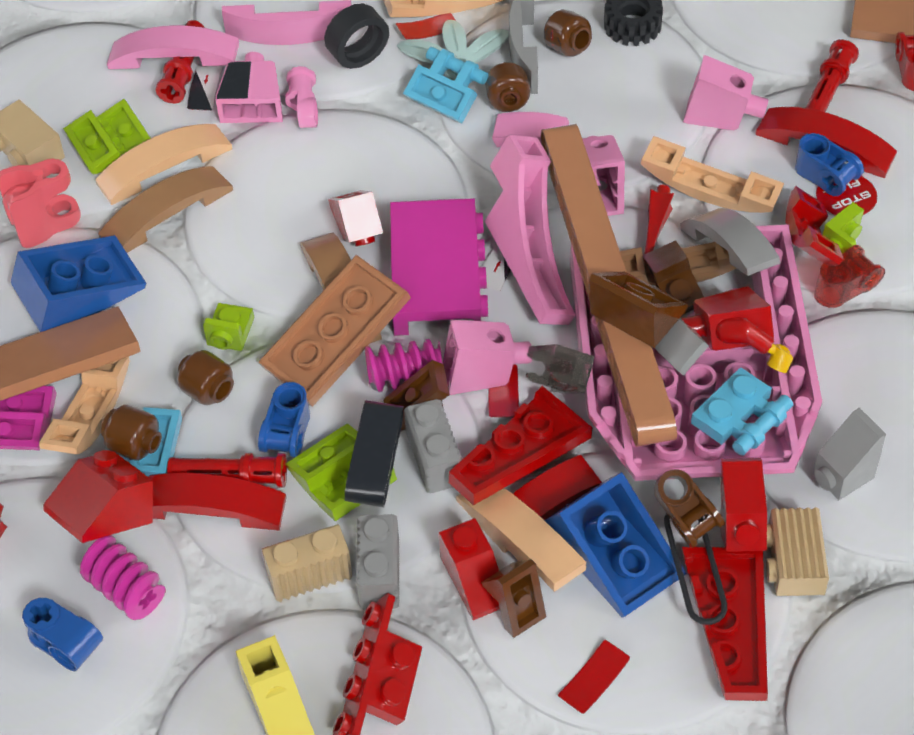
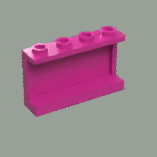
M475 198L390 202L392 281L406 290L411 297L393 317L394 336L409 335V322L456 319L481 321V317H488V296L480 295V289L487 288L486 267H479L478 261H485L484 239L477 240V234H484L483 212L476 213Z

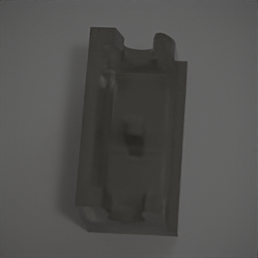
M558 344L529 346L527 357L534 361H540L545 366V371L541 376H538L536 373H526V377L531 382L551 388L550 392L555 394H585L595 356Z

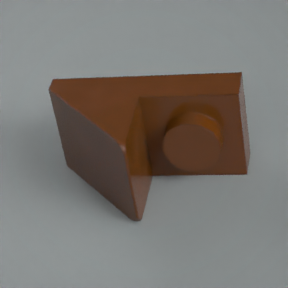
M675 240L644 254L643 258L657 287L670 296L688 304L684 314L694 310V301L703 298L704 295L690 269L689 260L677 241Z
M431 360L386 396L383 402L404 406L405 409L408 406L434 399L444 400L450 395L444 364ZM403 414V421H402L401 431L406 430V428H405V427H406V425H405V422H406V421H405V415H404V414Z
M532 559L513 562L481 582L482 586L499 602L504 629L513 638L547 617L537 566Z

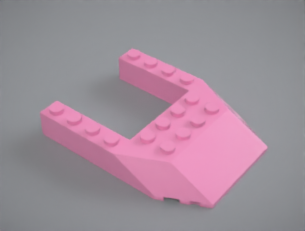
M789 225L756 226L779 255L781 264L752 274L755 293L771 305L774 344L785 345L793 357L788 371L782 373L768 366L767 361L771 354L768 352L761 354L751 346L718 351L711 350L708 347L685 375H682L655 348H652L674 413L677 438L676 440L636 447L595 317L590 311V301L571 244L570 268L581 378L588 416L635 481L657 480L665 472L674 469L685 471L691 478L721 477V459L761 458L763 474L795 472L822 406V397ZM740 367L772 388L770 398L767 400L768 402H775L781 395H786L793 401V407L787 412V418L778 427L773 426L765 434V440L756 449L751 448L743 456L734 451L732 445L737 439L732 435L721 445L691 424L692 414ZM753 414L745 423H754L759 417Z

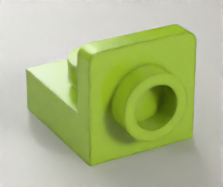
M854 202L828 221L824 226L822 234L839 245L844 259L841 263L844 266L852 262L857 243L856 238L862 231L860 224L864 209Z
M218 303L213 318H205L203 323L207 345L221 350L232 349L242 351L255 318L253 308Z

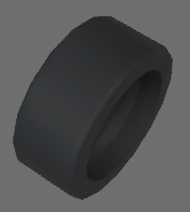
M364 3L353 4L340 11L327 26L324 35L325 47L343 67L349 69L360 68L371 63L381 54L389 39V26L372 6ZM368 26L362 38L356 43L345 47L351 35L358 29Z

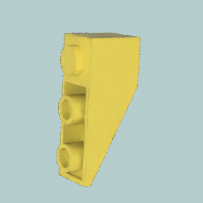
M275 635L236 650L241 675L266 735H315Z

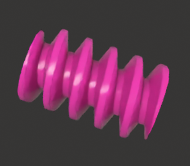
M425 339L422 350H419L415 341H410L407 352H404L401 344L398 342L395 343L392 354L382 344L379 347L378 356L374 355L370 346L365 347L369 387L371 383H374L379 393L383 392L385 381H389L392 389L395 390L399 387L400 379L408 380L431 360L443 364L439 340L437 348H434L430 339Z
M112 535L97 539L89 547L80 565L82 578L91 583L97 591L102 592L106 599L112 601L118 609L124 611L126 616L132 620H140L148 616L156 609L166 593L165 586L162 584L158 585L159 574L154 571L148 572V565L144 562H138L135 554L127 553V549L123 544H116V539Z

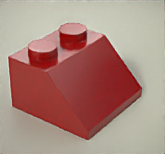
M101 450L95 452L93 456L77 460L45 501L43 510L77 540L85 543L153 523V480L116 452Z

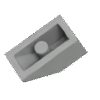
M860 408L850 414L817 454L813 473L816 481L824 490L830 491L838 500H841L875 478L886 433Z

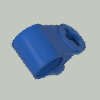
M811 133L806 134L800 139L795 170L801 177L816 184L826 193L832 196H839L845 191L846 185L851 180H857L863 175L864 167L861 160L855 154L844 150L825 136Z
M286 382L275 389L266 418L263 420L259 432L258 449L260 452H267L269 449L290 453V456L294 458L301 453L305 432L310 420V409L307 393L300 384ZM296 405L295 407L287 408L288 406Z
M34 599L23 610L22 618L25 626L28 628L27 634L30 643L53 657L59 664L70 671H77L103 641L101 632L91 622L83 617L76 616L52 599Z

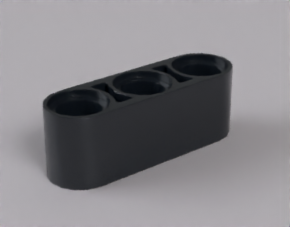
M365 400L346 482L345 501L384 508L402 427L404 406Z

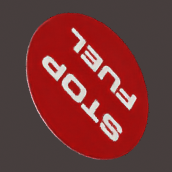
M863 176L857 180H851L846 185L845 191L839 196H832L819 186L816 189L817 199L824 203L826 211L833 215L839 214L852 202L864 209L863 215H865L877 203L878 196L874 185Z

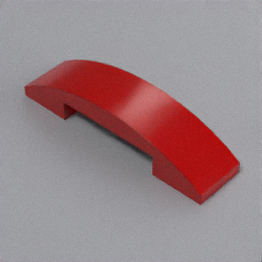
M801 107L769 108L756 130L757 136L784 145H788L791 138L800 140L806 134H821L844 150L855 154L861 160L864 172L884 179L897 154L896 149L870 130L842 117L814 109Z
M795 186L789 197L785 225H789L792 244L826 265H840L844 259L839 245L822 235L820 227L828 218L824 203Z
M165 473L147 476L153 480V519L165 520L167 512L237 518L240 519L241 527L280 531L287 499L286 494L281 491L251 481L213 474Z

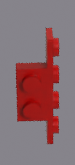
M390 593L385 594L376 603L371 602L364 612L362 624L366 625L363 637L358 641L352 658L356 661L353 674L348 678L343 689V697L346 698L343 712L340 713L335 721L333 735H360L366 712L394 725H399L405 721L422 646L387 631L395 602V596Z

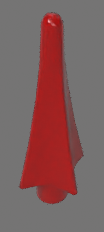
M659 185L656 191L650 189L648 231L644 254L654 250L664 224L673 210L670 203L674 193H670L671 190L667 185Z

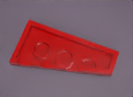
M542 385L535 392L534 399L528 404L523 403L515 410L514 417L506 425L500 424L492 432L490 440L484 445H477L449 471L448 483L474 506L592 438L593 427Z
M682 547V558L699 615L704 619L716 617L721 611V602L706 548ZM712 547L728 610L720 622L712 625H703V629L724 700L767 701L768 682L763 551L726 552L725 547Z

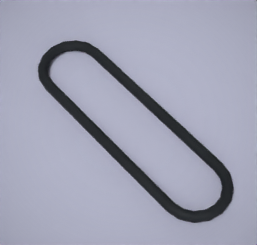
M666 513L664 526L687 612L695 622L703 625H712L720 622L728 610L727 600L708 533L702 537L719 594L721 611L716 617L704 619L695 614L692 608L670 525V517ZM703 516L698 519V523L704 520Z

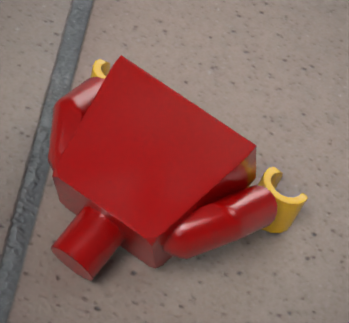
M748 286L696 299L693 303L695 315L681 318L703 338L711 350L718 351L751 346L761 354L770 353L767 365L782 373L788 371L793 361V357L785 345L774 344L771 305Z

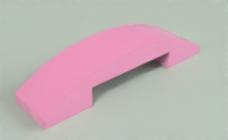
M351 0L319 2V11L255 13L254 5L222 6V16L225 33L240 40L267 45H295L324 40L327 26L340 11L351 6L352 3Z
M170 25L147 28L130 33L115 41L107 66L108 69L140 68L143 58L199 56L202 66H225L227 63L235 61L239 39L217 30L195 26Z

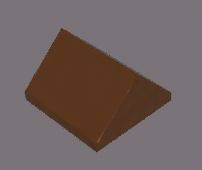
M625 271L592 273L589 279L591 314L653 348L658 345L688 307V304Z

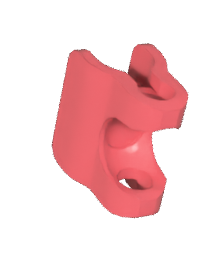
M52 158L32 165L12 166L0 171L2 203L11 225L15 226L22 247L31 248L47 241L54 234L72 228L81 218V212L76 200L69 195H58L65 191L71 182L66 164L59 159ZM50 174H59L53 178H46ZM64 210H68V211H69L68 213H66V214H64V215H58V214H57V213H59V212H61V211H64Z

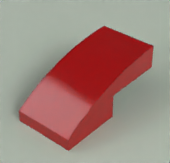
M578 455L545 471L512 494L545 520L602 483V481L583 456Z

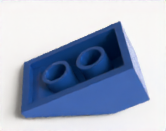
M115 235L18 251L11 278V285L40 332L99 313L145 289L147 284Z
M622 472L603 481L544 520L586 561V571L583 574L622 618L679 580L670 546ZM682 567L683 574H684V576H685L687 573L685 572L684 568Z

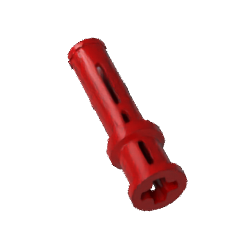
M190 20L185 24V26L205 28L202 23L196 20ZM177 56L165 63L163 69L164 77L156 86V93L160 99L173 104L180 103L184 99L186 94L185 85L191 81L193 76L191 65L194 57Z
M838 39L831 44L829 49L830 55L820 66L821 77L805 108L826 112L838 86L848 79L851 64L855 63L859 57V50L855 44L844 39Z
M245 453L240 459L170 457L167 473L221 475L258 484H276L277 488H285L287 481V458L285 453H278L276 457H254L253 453Z

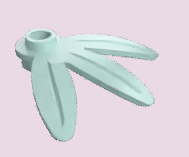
M446 21L442 29L446 50L453 52L455 58L464 62L470 60L477 63L498 50L509 38V31L505 29L493 30L479 36L467 48L465 31L457 21ZM404 40L397 45L399 50L406 55L433 64V61L426 59L428 49L430 47L440 51L443 49L434 43L424 40ZM450 69L445 71V76L455 81L458 73Z

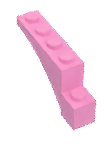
M508 134L490 165L503 192L487 216L485 223L540 324L569 325L576 314L566 296L558 273L549 230L547 178L548 166L551 160L538 137Z

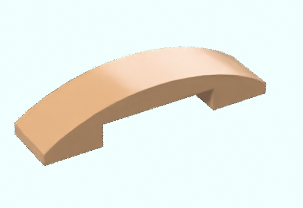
M197 124L174 129L132 148L110 164L95 181L109 203L113 205L141 192V181L195 156H198L202 163L232 150V144L216 124Z
M653 136L641 159V165L674 189L700 201L737 211L772 212L784 186V183L752 171L748 179H744L684 157L686 147Z
M129 357L81 373L82 385L63 418L61 420L53 418L39 442L40 449L80 454L94 443L101 433L104 418L115 407L129 366Z

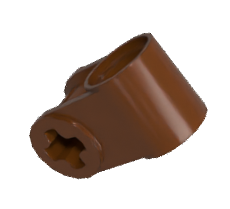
M679 469L670 470L656 480L654 495L657 501L670 517L678 533L691 548L697 546V540L716 526L721 528L725 525V521L719 511L704 496L691 476L685 471ZM668 478L678 479L682 483L684 493L679 500H673L666 496L664 483ZM702 516L705 517L704 520H702L700 523L695 525L693 528L691 527V525L695 521L700 519Z

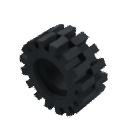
M606 0L604 7V30H606L607 36H613V41L616 43L620 39L623 40L622 45L628 46L629 42H633L634 46H639L640 41L648 44L650 43V38L655 40L662 27V1ZM627 15H638V16H641V17H639V18H629V17H626V16H627Z

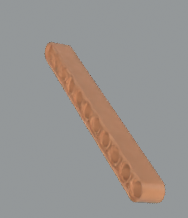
M572 124L542 129L541 144L551 160L548 171L590 301L589 279L592 273L626 272L578 125ZM594 316L635 446L639 447L676 440L677 427L674 413L652 347Z

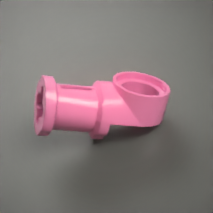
M294 67L287 73L286 81L289 85V91L286 93L285 103L288 107L297 111L300 128H316L318 126V109L315 95L312 92V87L316 84V75L314 71L309 70L307 67Z

